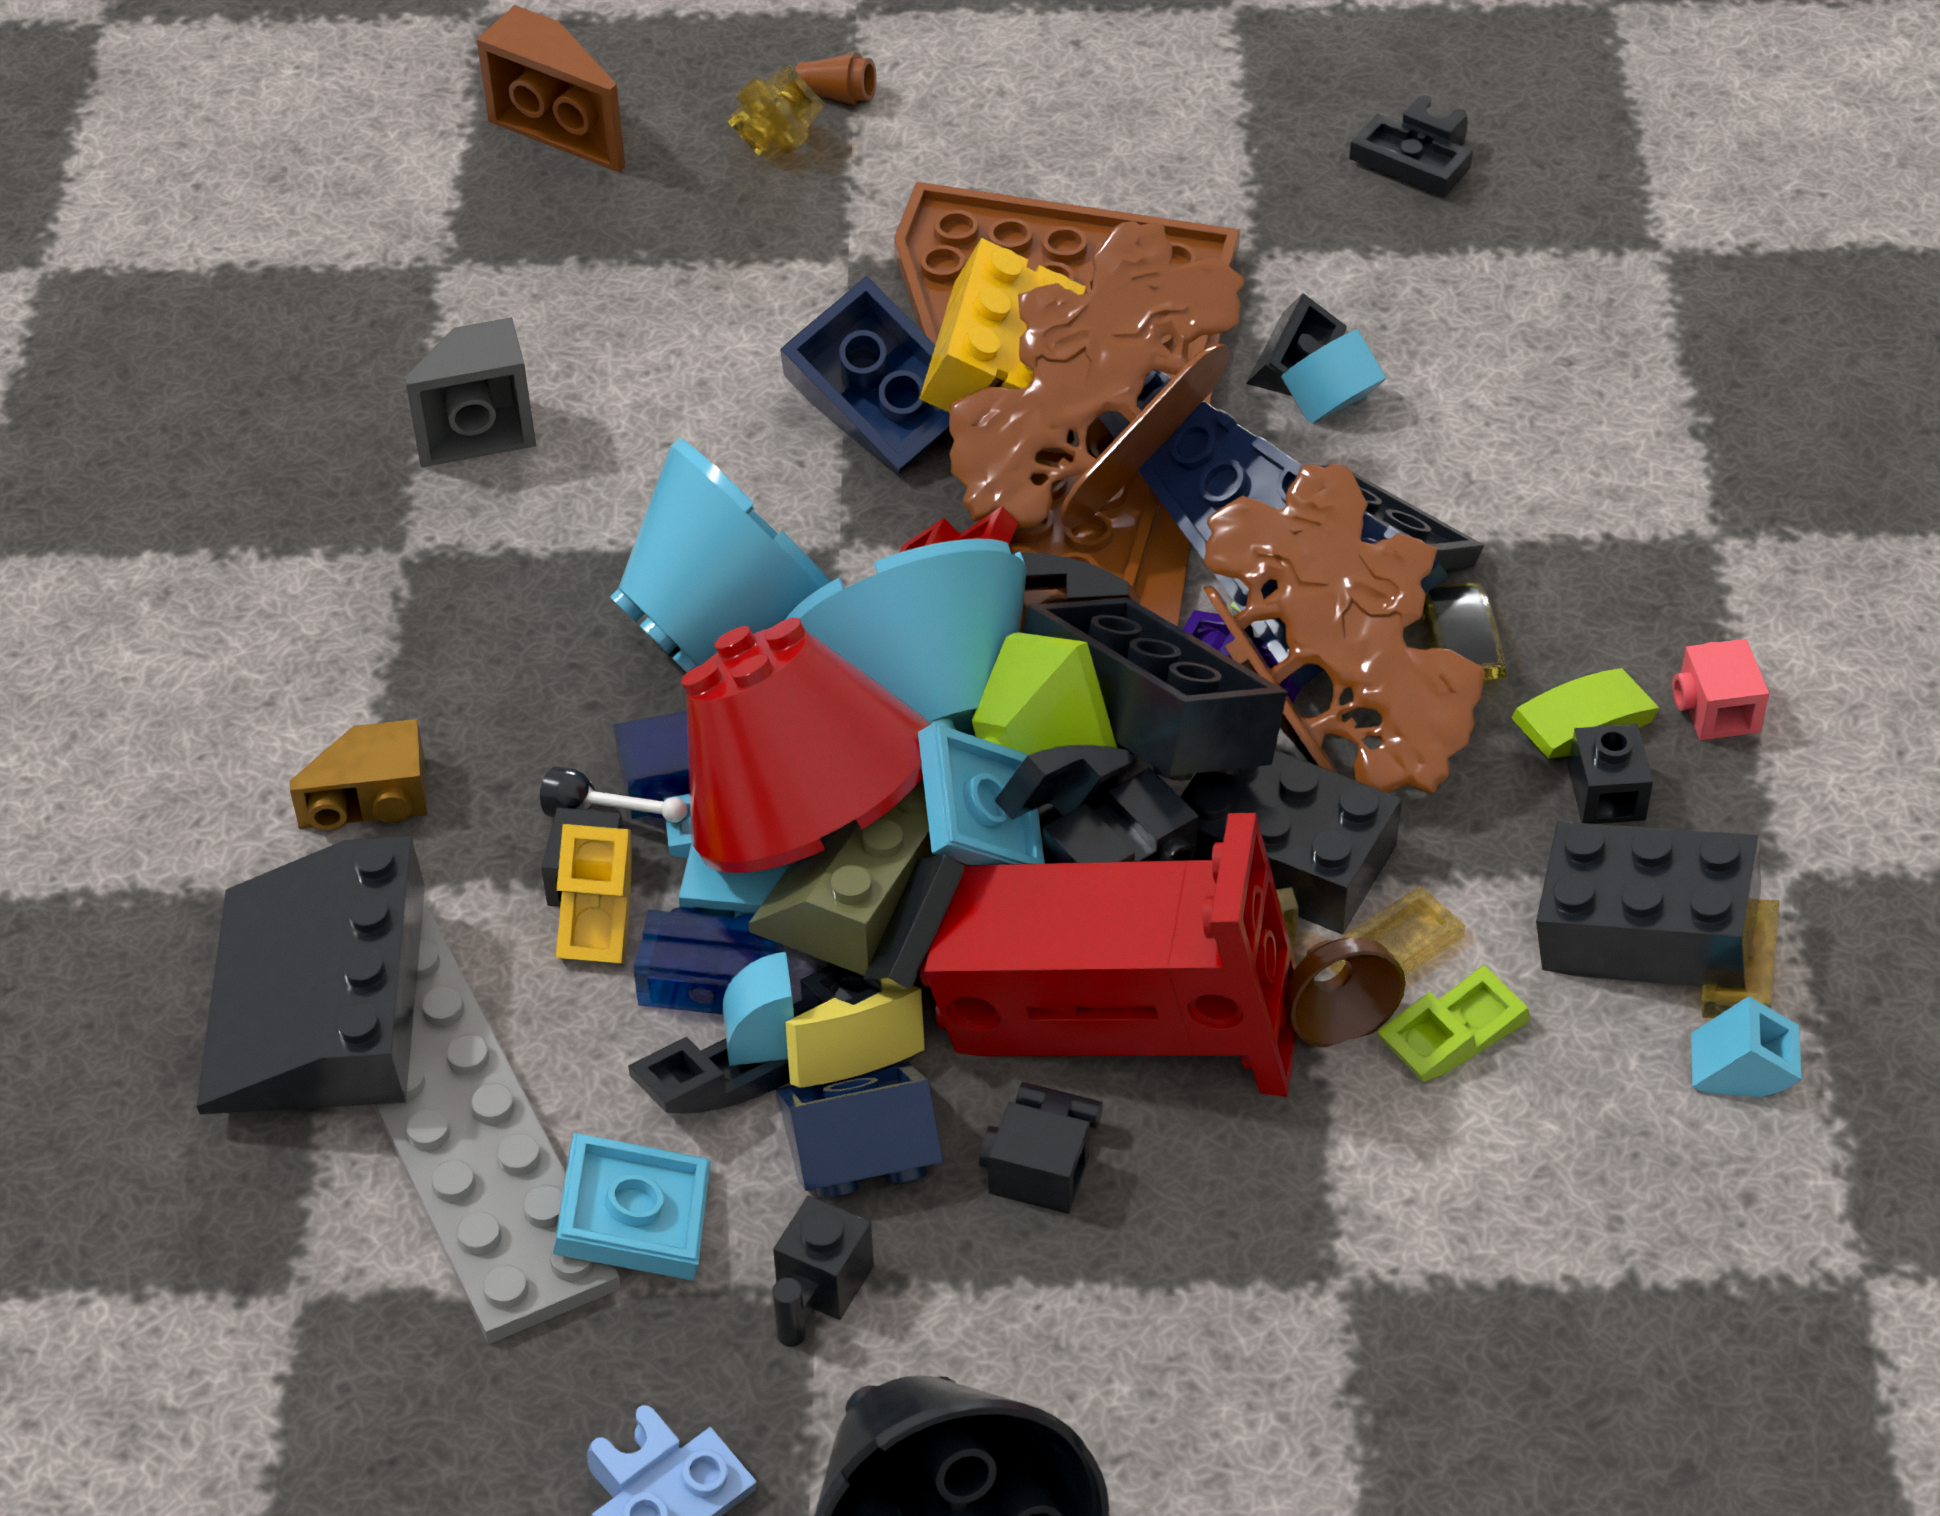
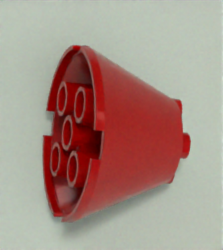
M799 618L786 619L772 628L752 633L749 626H741L728 631L714 643L718 653L702 665L687 672L681 679V684L686 692L691 840L693 847L699 853L704 864L709 868L726 873H748L780 867L810 857L825 850L820 838L840 829L855 819L861 830H863L896 806L923 778L918 732L929 726L928 721L912 707L808 632Z

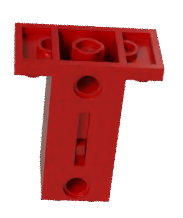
M1228 813L1224 842L1214 843L1212 860L964 865V874L919 970L923 986L931 988L936 1001L938 1026L942 1030H947L955 1053L982 1057L1241 1055L1244 1069L1253 1070L1260 1094L1288 1097L1297 1033L1288 1020L1287 1010L1284 1006V996L1287 983L1297 965L1256 813Z

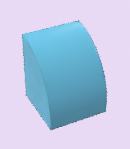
M1358 328L1316 350L1281 376L1304 417L1312 424L1367 397L1387 379Z
M786 952L771 954L752 962L743 968L730 982L723 999V1016L729 1066L788 1059L785 1022L794 1018Z
M1750 996L1691 1033L1692 1087L1701 1092L1764 1097L1783 1091L1802 1080L1799 1025Z

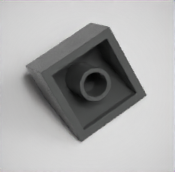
M512 317L453 328L404 377L421 468L536 446L525 364Z

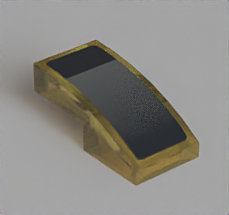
M1481 583L1435 586L1428 591L1422 615L1432 634V648L1450 649L1480 665L1485 671L1484 680L1506 678V664L1499 633Z

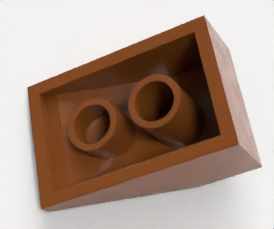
M514 5L477 38L488 122L618 173L626 167L617 84L559 21Z

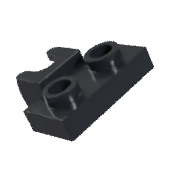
M1426 95L1419 96L1403 113L1402 123L1377 113L1351 141L1349 159L1445 197L1471 168L1473 150L1462 147L1467 134V113L1463 109H1456L1446 117H1433L1426 111L1431 106V98Z

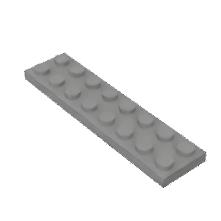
M424 900L406 1103L375 1104L373 1106L487 1343L491 1344L620 1290L621 1283L619 1274L613 1265L553 1254L566 1172Z

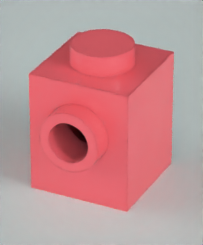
M1747 639L1686 646L1681 673H1676L1673 676V697L1679 711L1688 710L1699 740L1760 733L1770 693Z

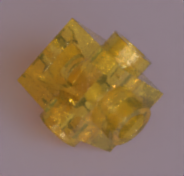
M788 65L765 81L760 76H757L748 82L736 95L735 98L740 102V105L727 122L758 156L768 158L781 149L786 154H789L800 146L810 134L808 127L825 104L796 71Z

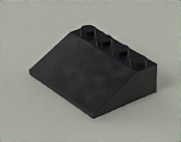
M411 836L343 840L226 889L197 1099L199 1114L406 1103L425 884Z

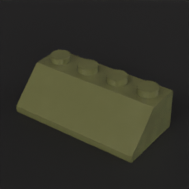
M923 778L896 806L863 830H861L855 819L840 829L820 838L825 848L824 851L791 863L748 923L749 932L865 976L919 858L939 856L932 854Z

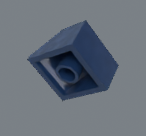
M909 1062L890 1065L866 1074L835 1082L802 1088L792 1085L775 1089L798 1181L805 1191L816 1189L818 1197H834L854 1192L859 1189L858 1180L885 1175L887 1183H900L919 1179L927 1175L926 1166L943 1162L929 1081Z

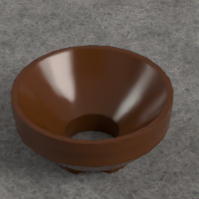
M1343 938L1333 941L1331 939L1322 941L1307 951V955L1300 961L1290 976L1284 996V1006L1287 1010L1288 1020L1299 1038L1308 1044L1318 1047H1329L1348 1039L1370 1035L1383 1026L1399 1007L1406 985L1404 971L1394 955L1377 941L1368 938ZM1340 960H1345L1343 969L1335 977L1326 981L1314 980L1315 976L1328 966Z

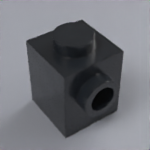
M1638 724L1574 728L1568 770L1581 823L1602 824L1646 821L1653 779Z

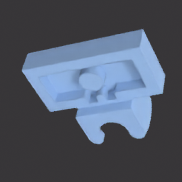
M640 1406L636 1411L638 1425L635 1429L634 1438L637 1445L641 1448L639 1451L627 1454L620 1452L610 1441L601 1437L596 1438L591 1443L587 1452V1462L591 1473L613 1497V1499L592 1513L591 1516H722L756 1491L757 1481L711 1427L682 1448H679V1439L654 1409L649 1406Z

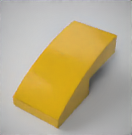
M563 824L557 891H562L556 958L625 964L631 895V830Z

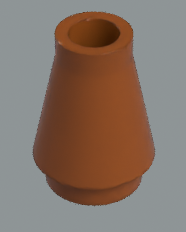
M858 52L812 62H798L794 72V85L798 94H810L857 106L859 101H871L876 90L877 75L875 64L871 58H863Z

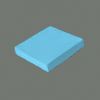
M932 723L919 731L918 740L932 854L946 855L955 861L969 865L1045 864L1038 808L1012 820L994 801L1029 754L936 723Z
M573 1133L553 1254L694 1281L699 1264L711 1159Z

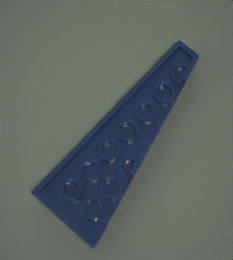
M1152 370L1146 375L1142 392L1137 397L1136 406L1143 410L1172 378L1163 372ZM1203 401L1138 471L1204 560L1205 544L1212 534L1207 525V519L1210 515L1241 496L1261 501L1276 509H1283L1286 507L1287 490L1296 479L1299 469L1303 465L1259 435L1257 437L1238 425L1233 417L1221 409L1218 411ZM1106 411L1098 416L1114 439L1131 423L1118 411ZM1364 512L1361 534L1362 542L1375 544L1383 539H1390L1397 533L1402 534L1391 526H1385ZM1436 558L1430 574L1421 581L1420 586L1425 593L1449 576ZM1213 573L1240 611L1244 610L1247 604L1249 588L1240 579ZM1269 580L1261 588L1263 599L1278 589L1277 580ZM1280 618L1254 621L1251 624L1279 663L1289 656L1290 647L1286 643V626ZM1305 664L1290 674L1289 677L1299 689L1324 669L1319 665Z

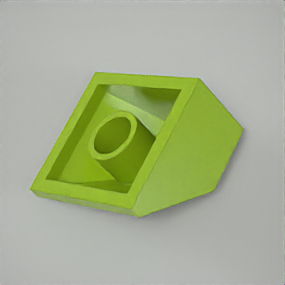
M1019 632L1007 636L989 676L979 706L971 720L975 736L1029 755L1042 750L1069 745H1098L1117 748L1087 642Z

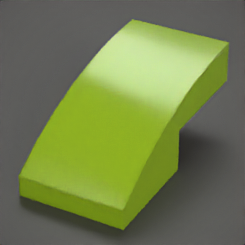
M1623 668L1587 675L1555 687L1516 708L1511 718L1548 759L1570 756L1574 728L1638 724L1639 728L1653 721L1659 707Z
M1483 964L1440 999H1437L1429 991L1380 1029L1378 1036L1422 1082H1426L1444 1075L1530 1021L1528 1006Z

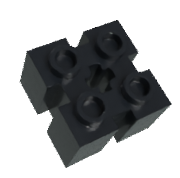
M1149 767L1108 790L1107 802L1092 810L1085 803L1044 826L1043 853L1045 864L1192 861L1197 851L1199 815Z

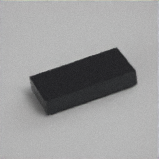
M946 855L919 858L865 973L864 981L882 991L909 989L912 987L964 874L963 864Z

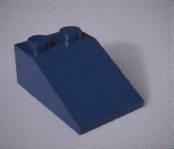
M865 276L780 348L783 374L792 385L847 435L898 474L949 431L950 413L919 399L935 344L868 276Z

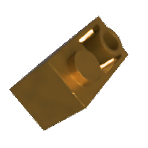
M412 719L353 726L290 780V793L299 829L315 827L321 830H333L345 823L372 820L397 823L407 819L409 816L426 815L425 756L418 720Z

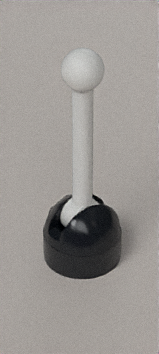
M552 767L544 776L540 789L541 808L546 816L553 818L557 808L585 810L591 809L593 804L662 814L667 821L672 823L682 821L687 815V805L679 797H670L663 802L596 792L590 779L584 773L572 768Z

